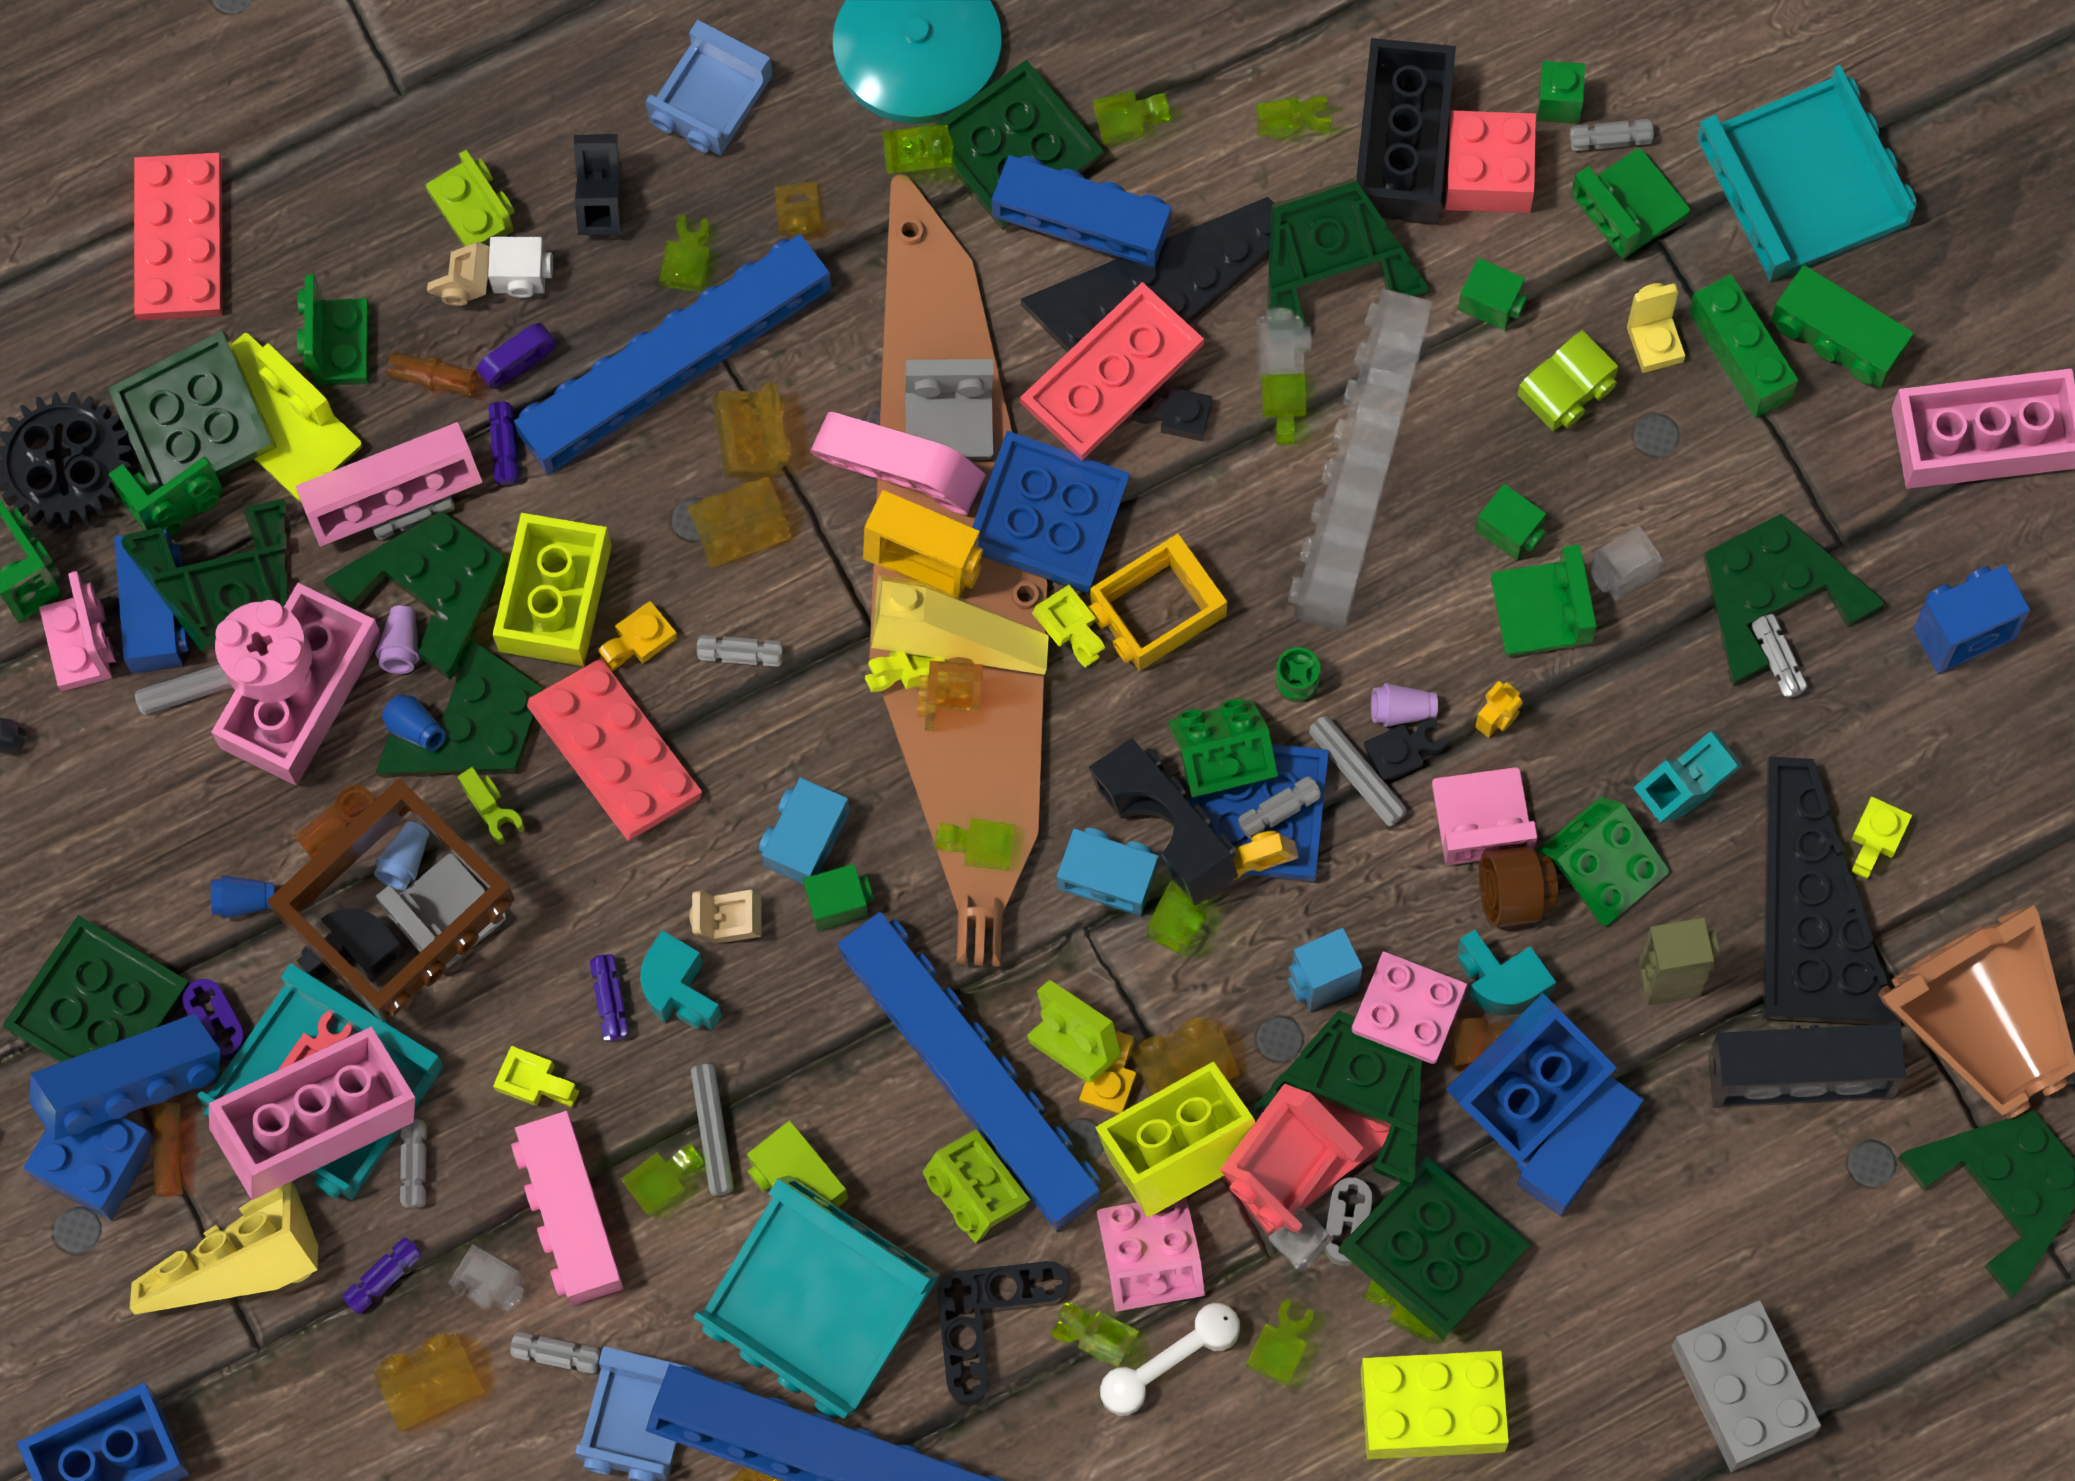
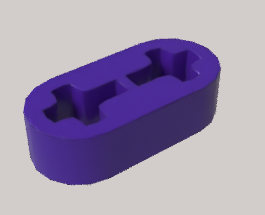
M542 323L533 324L485 356L477 366V371L491 389L499 388L545 358L554 349L556 340Z
M209 979L193 981L183 993L185 1010L189 1016L196 1014L215 1043L219 1040V1035L214 1026L222 1023L229 1034L236 1032L231 1037L233 1044L230 1047L225 1048L221 1043L216 1044L220 1049V1060H232L247 1039L245 1031L223 991L215 982ZM201 992H205L208 996L216 995L210 1000L216 1013L209 1017L201 1006L193 1007L199 1003L197 995Z

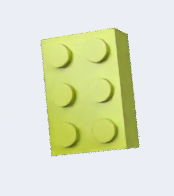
M521 513L493 631V637L499 652L585 666L612 547L607 527Z
M1213 1061L1095 1128L1110 1163L1146 1217L1149 1218L1224 1176L1220 1171L1221 1167L1255 1124V1120Z
M1501 1351L1362 1359L1360 1369L1367 1460L1501 1453L1506 1451L1509 1441Z

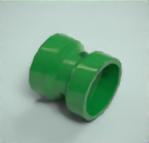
M1303 647L1288 649L1279 657L1277 662L1276 688L1282 697L1291 702H1304L1311 699L1319 686L1320 662L1317 656L1309 649Z

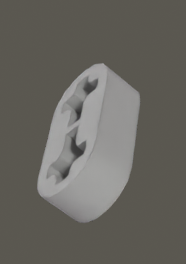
M1345 1178L1339 1181L1334 1186L1331 1195L1324 1251L1327 1258L1339 1266H1350L1353 1263L1339 1253V1246L1332 1244V1240H1340L1343 1226L1352 1227V1233L1370 1215L1372 1192L1369 1186L1358 1178ZM1348 1189L1357 1190V1198L1364 1200V1204H1356L1353 1218L1344 1216L1346 1202L1339 1200V1196H1346L1348 1194Z

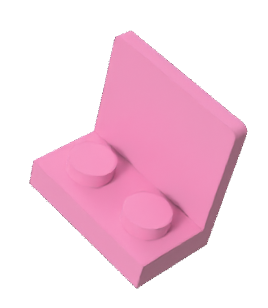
M77 571L68 573L74 598L39 607L57 685L61 692L111 679L112 674L109 663L116 662L109 636L105 637L101 624L106 622L101 599L96 597L92 583H84Z
M1519 768L1435 778L1432 781L1445 866L1480 861L1482 853L1489 850L1525 846L1535 849L1537 841L1534 821L1529 822Z
M1383 951L1352 1025V1032L1420 1060L1435 1064L1454 1018L1456 1019L1462 1005L1467 983Z
M1186 1197L1149 1218L1146 1217L1137 1202L1097 1210L1115 1312L1205 1296L1201 1260Z

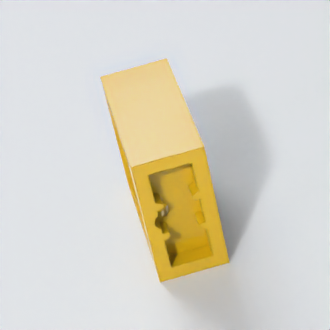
M882 490L864 527V560L908 579L923 581L958 597L961 596L965 587L972 589L975 585L982 567L979 562L983 549L978 547L979 530L885 490Z
M1178 533L1090 588L1091 605L1088 608L1096 617L1095 622L1102 629L1106 626L1116 638L1112 642L1121 659L1125 663L1132 661L1139 672L1227 616L1226 599ZM1170 566L1201 611L1142 648L1110 603Z

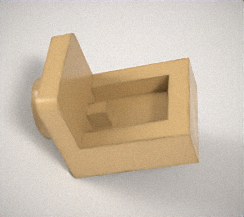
M475 242L452 251L448 275L429 282L427 292L441 297L445 304L452 306H463L470 300L486 295L490 247Z
M753 889L716 896L702 890L693 892L692 907L689 913L693 934L714 944L761 937V893Z

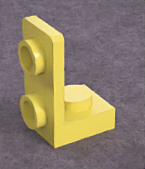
M1662 283L1650 284L1640 289L1634 295L1627 330L1642 373L1684 362L1685 353L1672 319L1678 296L1676 284L1663 286Z

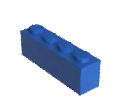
M1008 155L992 197V215L994 218L1152 268L1156 266L1171 226L1172 206L1167 205L1159 197L1149 194L1142 195L1141 197L1128 193L1118 184L1112 182H1102L1100 184L1090 181L1077 171L1071 169H1062L1061 171L1044 166L1038 159L1029 156L1018 158Z
M196 1014L31 1073L30 1105L54 1141L71 1134H79L87 1128L111 1119L122 1118L130 1112L152 1104L165 1102L173 1096L192 1089L203 1088L211 1082L217 1081L219 1076L220 1049Z

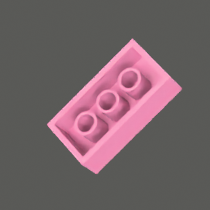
M2072 368L1903 388L1897 392L1892 406V414L1906 489L2075 469V382Z
M297 583L284 608L297 618L311 646L312 664L309 667L304 684L292 696L272 703L260 702V700L250 697L246 698L235 690L211 732L220 749L296 786L382 636L375 619L300 583ZM264 649L259 653L261 656L269 653L268 649Z
M371 1026L210 1102L209 1129L251 1200H254L413 1123L415 1096Z

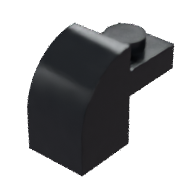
M617 134L574 135L573 145L577 177L575 209L578 235L621 234L623 174L622 161L619 158Z
M347 908L336 910L321 918L323 925L329 933L324 939L345 960L350 957L371 983L406 955L400 942L388 928L369 912ZM307 946L301 951L302 956L296 960L302 971L318 981L331 972Z

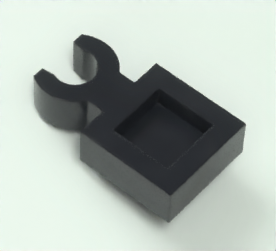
M1170 387L1168 398L1160 397L1158 392L1155 391L1146 400L1152 404L1150 409H1136L1133 412V420L1141 424H1149L1155 420L1162 421L1161 433L1203 442L1212 406V396Z
M1435 718L1424 720L1418 726L1417 731L1409 735L1403 724L1364 741L1363 747L1376 773L1385 783H1389L1422 768L1421 754L1435 756L1446 750L1448 744L1446 738L1435 743L1429 742L1425 738L1426 733L1437 729L1438 723Z

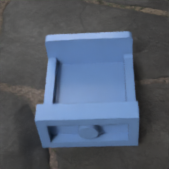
M697 19L689 32L691 45L657 97L649 95L645 104L648 118L657 129L665 133L674 131L685 137L686 141L695 149L704 153L710 150L722 156L773 76L771 60L767 55Z
M603 1346L598 1363L601 1368L581 1445L577 1444L575 1455L579 1461L584 1462L583 1468L594 1473L610 1475L611 1469L629 1473L627 1479L631 1481H668L678 1443L645 1430L669 1364L677 1367L685 1365Z

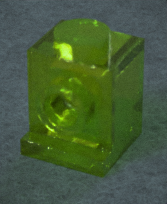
M927 125L882 131L887 174H907L952 168L953 142L949 135L948 125Z
M1171 880L1147 925V939L1187 958L1191 951V938L1188 935L1197 936L1207 915L1206 912L1202 911L1203 901L1194 906L1175 882Z

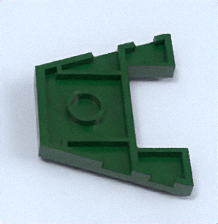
M1355 179L1272 204L1266 336L1270 342L1307 331L1296 291L1297 287L1376 261L1379 262L1388 299L1392 303L1429 291L1427 283L1419 275L1410 258L1387 228V224Z
M284 498L247 506L244 515L257 548L255 550L176 568L162 527L127 534L121 540L123 549L202 652L215 649L216 628L219 623L224 621L237 608L249 603L266 600L276 601L284 607L287 602V573H285L287 534L284 529V516L286 514Z
M441 511L331 574L324 580V583L329 591L356 610L384 579L388 578L446 621L419 649L418 653L424 662L451 680L458 669L457 662L464 647L468 648L474 636L472 630L481 611H486L508 564L503 555Z
M1782 513L1705 552L1704 555L1713 604L1717 611L1721 629L1722 646L1726 652L1729 666L1728 674L1733 686L1768 669L1770 664L1749 629L1758 618L1770 614L1775 615L1822 590L1826 591L1847 627L1881 611L1884 606L1881 598Z
M431 615L420 648L445 621ZM471 640L468 648L464 647L458 659L457 665L460 667V671L440 727L446 732L443 744L437 750L430 752L405 739L388 735L376 769L377 775L382 778H395V775L416 774L417 777H433L434 774L443 773L462 774L471 767H473L477 775L517 774L536 719L527 707L528 700L543 691V688Z
M1338 1010L1301 1051V1054L1291 1066L1274 1081L1265 1095L1249 1109V1112L1256 1122L1282 1086L1287 1084L1309 1092L1319 1100L1386 1126L1390 1130L1373 1172L1412 1187L1416 1167L1422 1060L1354 1034L1352 1032V1025L1356 1017Z
M2034 1110L1907 1150L1898 1158L1923 1191L1961 1164L2019 1235L2020 1239L1984 1266L2010 1299L2019 1292L2075 1208V1160Z

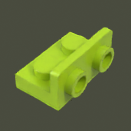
M464 150L459 153L461 164L425 184L426 190L464 247L475 242L490 246V237H505L514 231L510 215L514 214L515 211L504 192L500 191L496 194L490 186L489 182L493 178L482 159L479 158L474 161L468 151Z
M1048 980L1037 990L1042 1008L1040 1014L1043 1021L1028 1033L1029 1043L1087 1083L1093 1082L1121 1057L1113 1021L1051 980Z
M977 1129L937 1151L923 1170V1175L927 1180L930 1190L942 1199L953 1214L958 1227L967 1232L975 1243L983 1239L991 1227L1024 1209L1030 1201L1029 1197Z

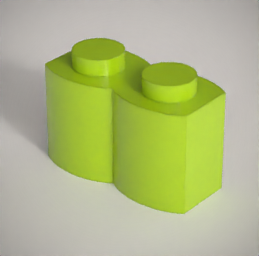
M1582 330L1568 340L1551 358L1529 374L1519 385L1517 395L1552 431L1559 428L1562 424L1569 428L1584 414L1585 409L1582 406L1594 397L1599 401L1613 390L1617 384L1614 378L1617 374L1618 365Z

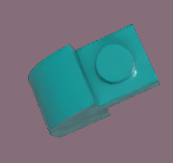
M1710 731L1678 759L1665 760L1633 788L1660 823L1670 822L1689 813L1716 793L1714 790L1740 769L1743 764L1718 732Z
M1475 929L1460 938L1457 950L1460 955L1456 959L1468 978L1476 977L1478 979L1471 984L1468 997L1479 1008L1495 1015H1516L1523 1013L1542 993L1546 997L1553 994L1556 981L1530 946L1500 965Z
M662 930L644 957L640 972L641 986L651 1011L658 1019L666 1023L673 1010L676 1009L678 1011L675 1015L687 1025L698 1029L702 1024L713 1031L722 1017L719 1005L689 987L703 965L700 952Z

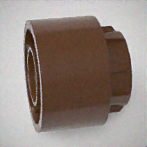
M1530 846L1489 850L1482 853L1479 863L1480 897L1484 914L1492 927L1538 923L1543 914L1552 912L1556 907L1558 901V881L1554 864L1549 856H1545L1543 853H1536Z

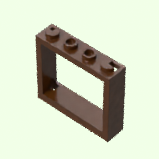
M399 778L274 893L267 902L274 914L384 1023L391 1016H395L401 1009L406 1011L413 1001L412 996L424 985L431 986L437 982L446 971L445 965L457 954L464 955L470 951L479 940L478 934L490 923L497 924L504 919L502 914L512 906L511 903L515 898L510 886ZM411 811L488 889L377 992L300 913Z

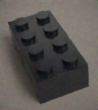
M1371 38L1356 181L1382 218L1438 223L1456 46Z

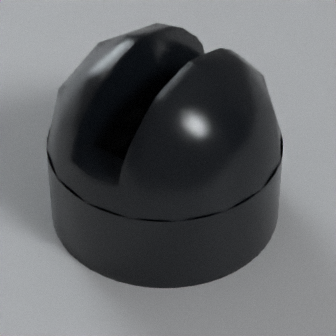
M0 717V753L12 754L21 750L25 745L24 736L26 731L19 722Z

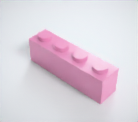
M458 422L295 487L318 544L321 547L483 482Z
M564 1111L515 1127L519 1141L512 1143L511 1147L519 1170L527 1167L532 1183L525 1185L524 1189L532 1212L540 1209L545 1225L538 1227L537 1231L545 1254L553 1252L558 1268L550 1270L558 1296L566 1294L571 1305L575 1306L623 1290L621 1277L568 1112Z

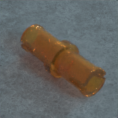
M397 351L392 352L388 364L397 366L387 368L388 378L421 384L424 390L432 392L438 388L464 394L467 397H471L476 389L477 384L470 382L471 380H478L477 370L443 364L440 358L432 356L426 360L401 354Z
M179 1103L152 1105L154 1144L149 1145V1155L154 1156L153 1195L158 1197H174L183 1194L181 1156L186 1154V1145L181 1143L182 1105Z

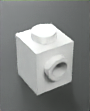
M490 237L488 277L493 293H508L510 296L517 298L531 297L533 293H545V278H552L553 255L552 252L545 251L542 237Z

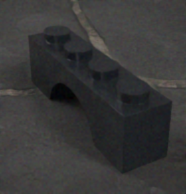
M1131 738L1089 766L1097 791L1121 819L1135 815H1151L1167 821L1174 827L1172 838L1162 852V856L1170 878L1194 906L1239 877L1233 861L1237 857V852L1224 834L1217 837L1210 829L1213 826L1207 814L1199 805L1193 808L1186 801L1188 796L1180 782L1174 776L1169 779L1166 778L1161 772L1163 766L1160 760L1150 748L1143 751L1137 742Z

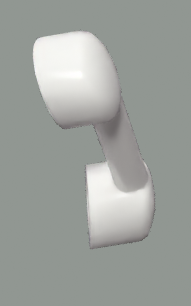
M1223 1303L1208 1304L1198 1312L1195 1318V1329L1147 1363L1136 1370L1128 1367H1118L1109 1371L1103 1378L1100 1386V1396L1104 1407L1118 1416H1128L1135 1413L1145 1400V1386L1202 1346L1213 1351H1224L1231 1348L1237 1342L1240 1335V1320L1237 1313L1230 1306Z

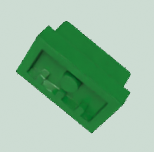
M1637 148L1598 175L1587 166L1574 176L1571 197L1622 260L1680 222L1690 212L1688 205L1640 148Z
M305 274V289H298L297 294L298 311L300 315H304V329L297 330V349L299 355H304L305 371L312 372L317 386L369 384L368 299L324 300L315 275Z
M206 456L196 461L154 492L139 472L132 476L123 464L109 473L123 504L142 529L148 530L162 527V530H167L170 537L175 535L183 527L184 522L197 512L204 513L214 507L219 497L224 493L213 466Z
M0 499V516L27 556L21 562H11L0 570V596L17 622L21 623L40 610L39 607L48 605L63 596L55 583L62 576L40 541L36 539L30 530L29 525L17 507L8 511Z
M1580 544L1562 547L1559 562L1496 571L1491 574L1490 580L1506 656L1592 644L1596 622Z
M1242 698L1230 699L1221 703L1219 708L1207 711L1189 709L1179 713L1177 718L1168 720L1169 730L1181 752L1188 790L1192 798L1278 777L1269 729L1253 700L1246 701Z
M1601 796L1535 851L1551 858L1555 869L1564 873L1595 920L1602 926L1610 924L1669 873L1667 866L1624 803Z

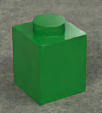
M1542 61L1538 86L1537 121L1579 124L1584 96L1585 63Z
M1477 258L1460 293L1458 311L1505 331L1511 317L1518 320L1526 305L1528 295L1523 294L1525 277Z
M1503 484L1478 515L1475 531L1518 561L1526 550L1533 553L1547 533L1543 530L1546 513L1506 484Z
M855 864L803 878L817 932L869 917L866 903L874 901L867 875L858 878Z

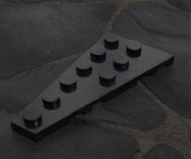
M1266 197L1166 238L1155 268L1118 258L1021 298V306L1067 353L1142 282L1187 324H1190L1269 256L1272 204L1275 203L1269 197Z
M1769 757L1767 761L1763 1019L1868 1025L1900 1024V1019L1882 1003L1878 996L1879 991L1887 986L1888 982L1873 945L1874 939L1853 876L1849 873L1843 855L1844 849L1840 837L1837 836L1829 812L1830 806L1815 761L1808 758Z

